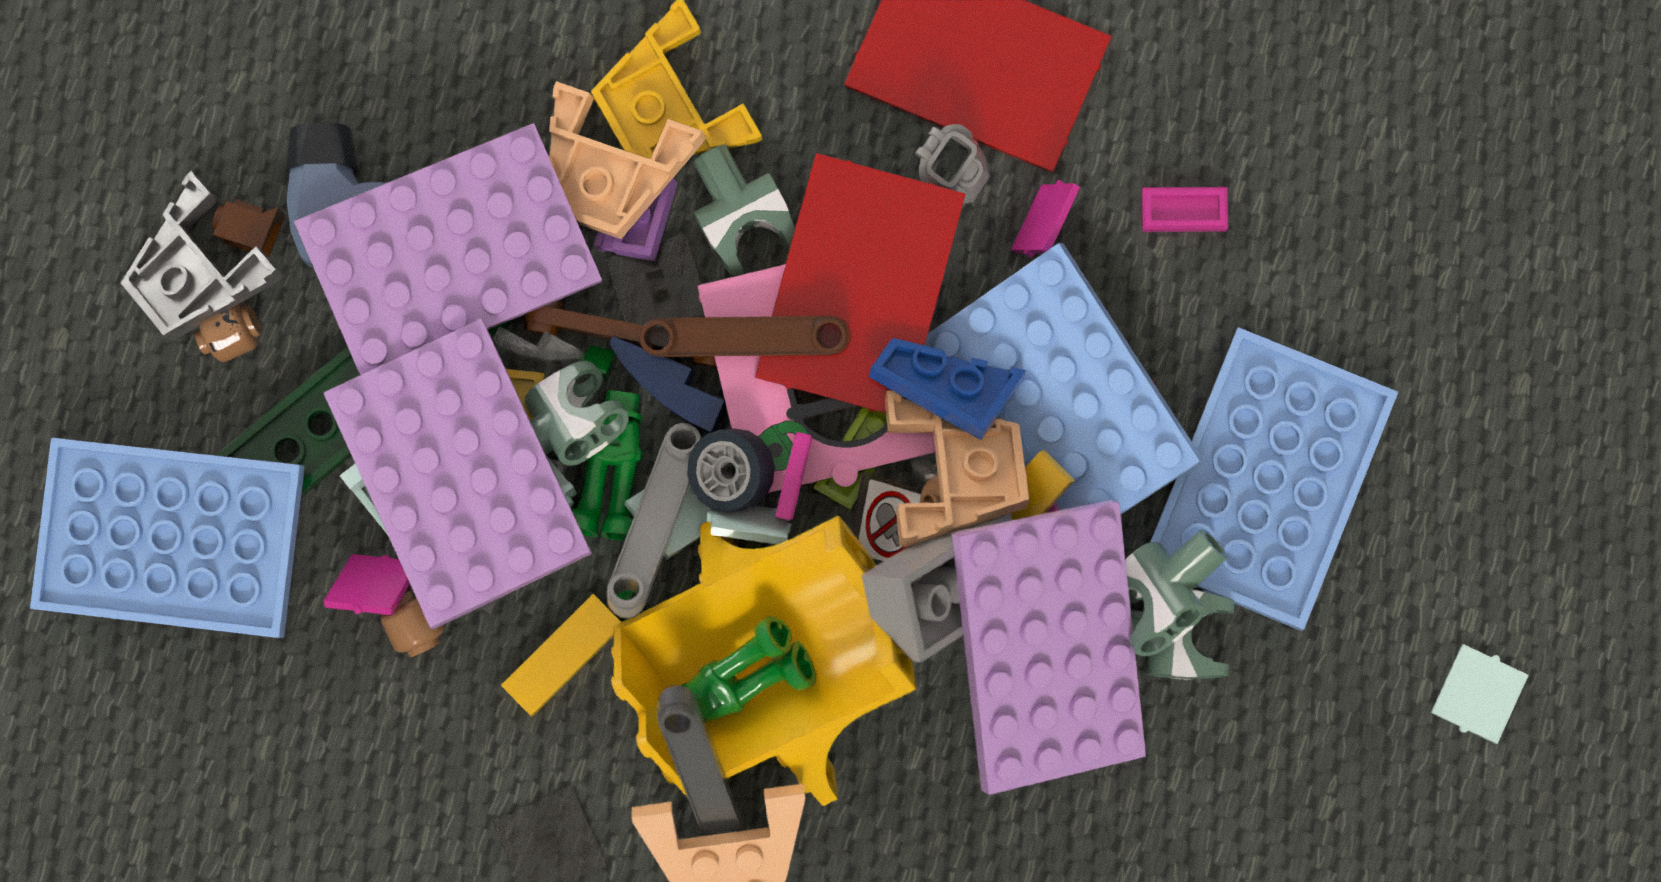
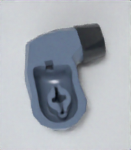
M309 122L296 125L289 132L285 171L289 176L286 201L291 234L302 261L309 267H313L294 221L386 184L381 182L358 184L354 176L358 172L353 134L351 128L343 124Z

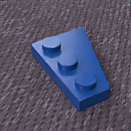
M892 338L872 365L869 378L982 440L1023 381L1026 370L1011 367L1010 371L987 366L988 361L972 357L971 362L946 356L944 350Z

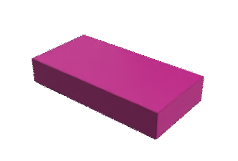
M1146 187L1141 190L1142 232H1222L1228 230L1227 187Z
M800 432L795 434L775 518L786 521L793 520L812 443L811 435Z

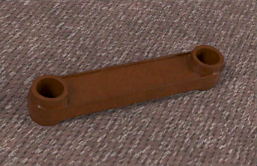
M558 300L526 313L524 316V330L537 334L557 337L558 330L560 329L611 339L614 336L628 343L641 345L639 336L643 325L563 310L564 303ZM654 328L652 330L650 339L656 348L663 349L669 343V332L666 329ZM692 356L691 358L692 363L717 368L714 356Z
M836 316L679 317L649 320L640 330L639 339L645 352L657 357L834 355L841 353L848 347L852 334L847 322ZM828 323L836 324L842 333L840 343L834 348L826 346L821 340V330ZM657 325H662L669 332V343L662 350L656 348L650 339L651 332Z

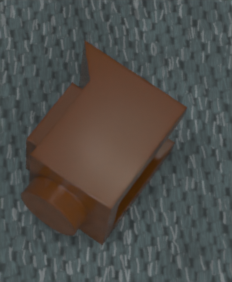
M236 199L234 203L226 201L225 205H220L215 212L212 227L215 229L213 234L223 244L246 252H250L256 246L270 258L286 215L279 207L266 211L264 208Z

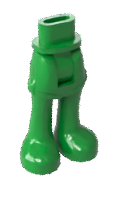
M608 390L605 402L612 400L620 402L628 413V424L617 438L586 460L581 498L578 506L571 510L583 535L597 538L600 530L601 505L608 465L615 466L609 509L603 520L600 534L606 539L625 541L633 518L624 504L632 497L636 466L642 460L643 452L640 449L639 424L643 416L637 413L640 395ZM618 414L608 416L602 425L612 423Z
M768 616L756 625L755 636L729 656L719 661L714 660L707 663L688 683L680 686L686 687L693 692L706 723L730 713L742 711L746 702L780 681L785 680L796 690L806 689L815 684L816 672L803 644L799 641L791 644L792 634L789 627L777 617ZM766 656L774 657L740 680L735 676Z

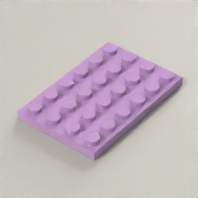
M534 123L294 221L360 375L481 318L488 330L602 282V278Z
M482 318L323 393L431 629L442 626L592 554Z
M1107 500L952 533L981 791L988 795L1146 757L1136 657L1129 641L1133 629L1119 502Z

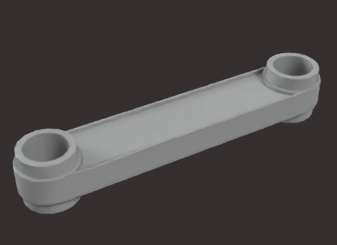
M675 424L665 435L609 581L607 602L610 609L619 617H635L644 608L689 490L690 482L687 474L689 456L695 444L702 439L699 431L690 424ZM680 442H687L692 447L681 450L674 447V445ZM625 590L633 591L637 594L636 597L630 600H622L616 595Z

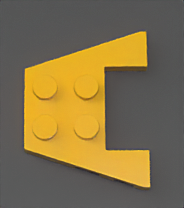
M676 0L670 6V11L658 23H654L645 33V37L630 53L627 52L591 91L622 149L651 159L668 119L702 130L706 135L704 142L693 155L705 153L717 146L727 145L728 148H733L763 140L760 131L744 104L704 124L666 59L665 53L701 34V30L684 0Z

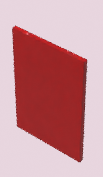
M881 0L859 52L855 55V61L844 83V87L943 128L951 124L963 125L972 132V138L977 142L1053 173L1064 146L1068 144L1069 134L1095 74L1101 68L1100 63L1112 36L1025 0Z
M816 153L772 316L840 317L850 327L851 341L844 351L834 355L761 356L755 378L783 385L787 389L794 388L868 408L872 412L886 413V391L892 390L869 378L870 369L892 338L925 346L966 193L936 186L934 183H925L858 165L850 160L844 161ZM834 323L826 324L821 330L822 342L830 348H834L840 343L842 338L840 328Z

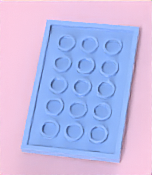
M1058 243L927 335L925 346L944 350L946 356L971 362L972 357L988 361L987 366L1010 371L1011 367L1026 370L1023 381L997 418L1020 425L1025 467L1040 451L1045 450L1075 480L1056 501L1059 511L1113 500L1119 502L1121 515L1204 461L1063 243Z
M1238 327L1191 440L1204 461L1176 478L1150 543H1160L1171 557L1201 529L1206 530L1221 544L1228 555V559L1195 588L1232 599L1239 606L1303 631L1398 391Z
M51 438L30 609L284 638L305 466Z

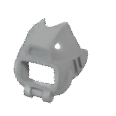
M951 124L941 130L932 127L928 133L930 136L923 147H919L915 152V155L921 158L919 165L921 182L934 183L936 186L966 193L963 205L974 202L990 178L987 158L984 152L979 147L978 142L972 138V132L963 125ZM952 138L968 150V155L950 182H947L933 172L932 164L948 140Z

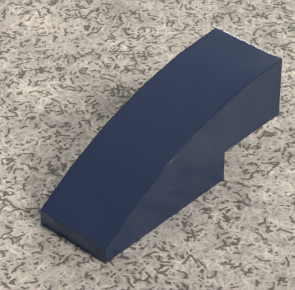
M612 336L609 343L625 368L644 389L667 409L688 423L708 433L718 431L727 410L726 402L690 387L696 375L691 368L665 357L652 356L645 352L643 348Z

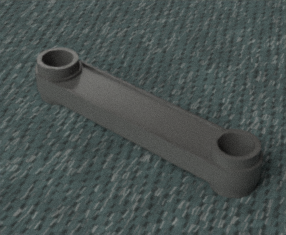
M683 686L666 688L661 693L657 703L658 724L702 836L745 831L744 823L695 695L690 689Z

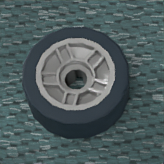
M734 428L708 433L699 440L689 456L687 474L691 489L701 503L712 510L732 512L754 507L767 496L773 484L775 466L771 451L760 437L749 430ZM732 464L736 469L735 475L727 471V467L732 466Z

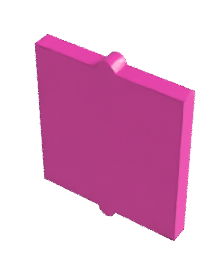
M1060 180L1056 184L1041 185L1011 251L1017 254H1025L1032 258L1035 254H1043L1052 248L1080 187L1074 183H1063Z
M352 554L324 599V604L326 608L352 610L355 614L368 612L393 615L410 582L399 559L389 558L388 555L375 557Z

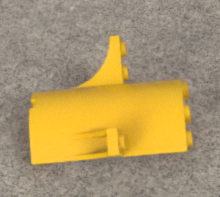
M839 516L783 543L759 549L739 548L730 537L711 535V522L707 521L700 525L701 544L698 545L702 573L699 574L700 584L613 626L614 646L611 648V654L614 659V676L611 679L612 687L616 695L623 701L627 700L637 712L639 718V733L636 735L637 745L646 758L651 757L661 768L665 779L670 784L675 783L686 795L658 724L657 703L659 697L666 688L688 683L707 663L714 660L719 661L729 656L755 636V627L761 620L768 616H774L782 620L789 627L792 634L791 644L799 641L807 650L816 672L815 684L803 690H796L785 680L780 681L746 702L742 711L707 721L706 726L726 778L776 756L781 766L784 768L789 767L797 776L799 784H804V791L806 793L811 792L822 806L838 799L835 767L828 758V752L836 737L858 717L916 690L913 660L870 617L861 575L876 567V564ZM766 656L735 676L740 680L774 657Z

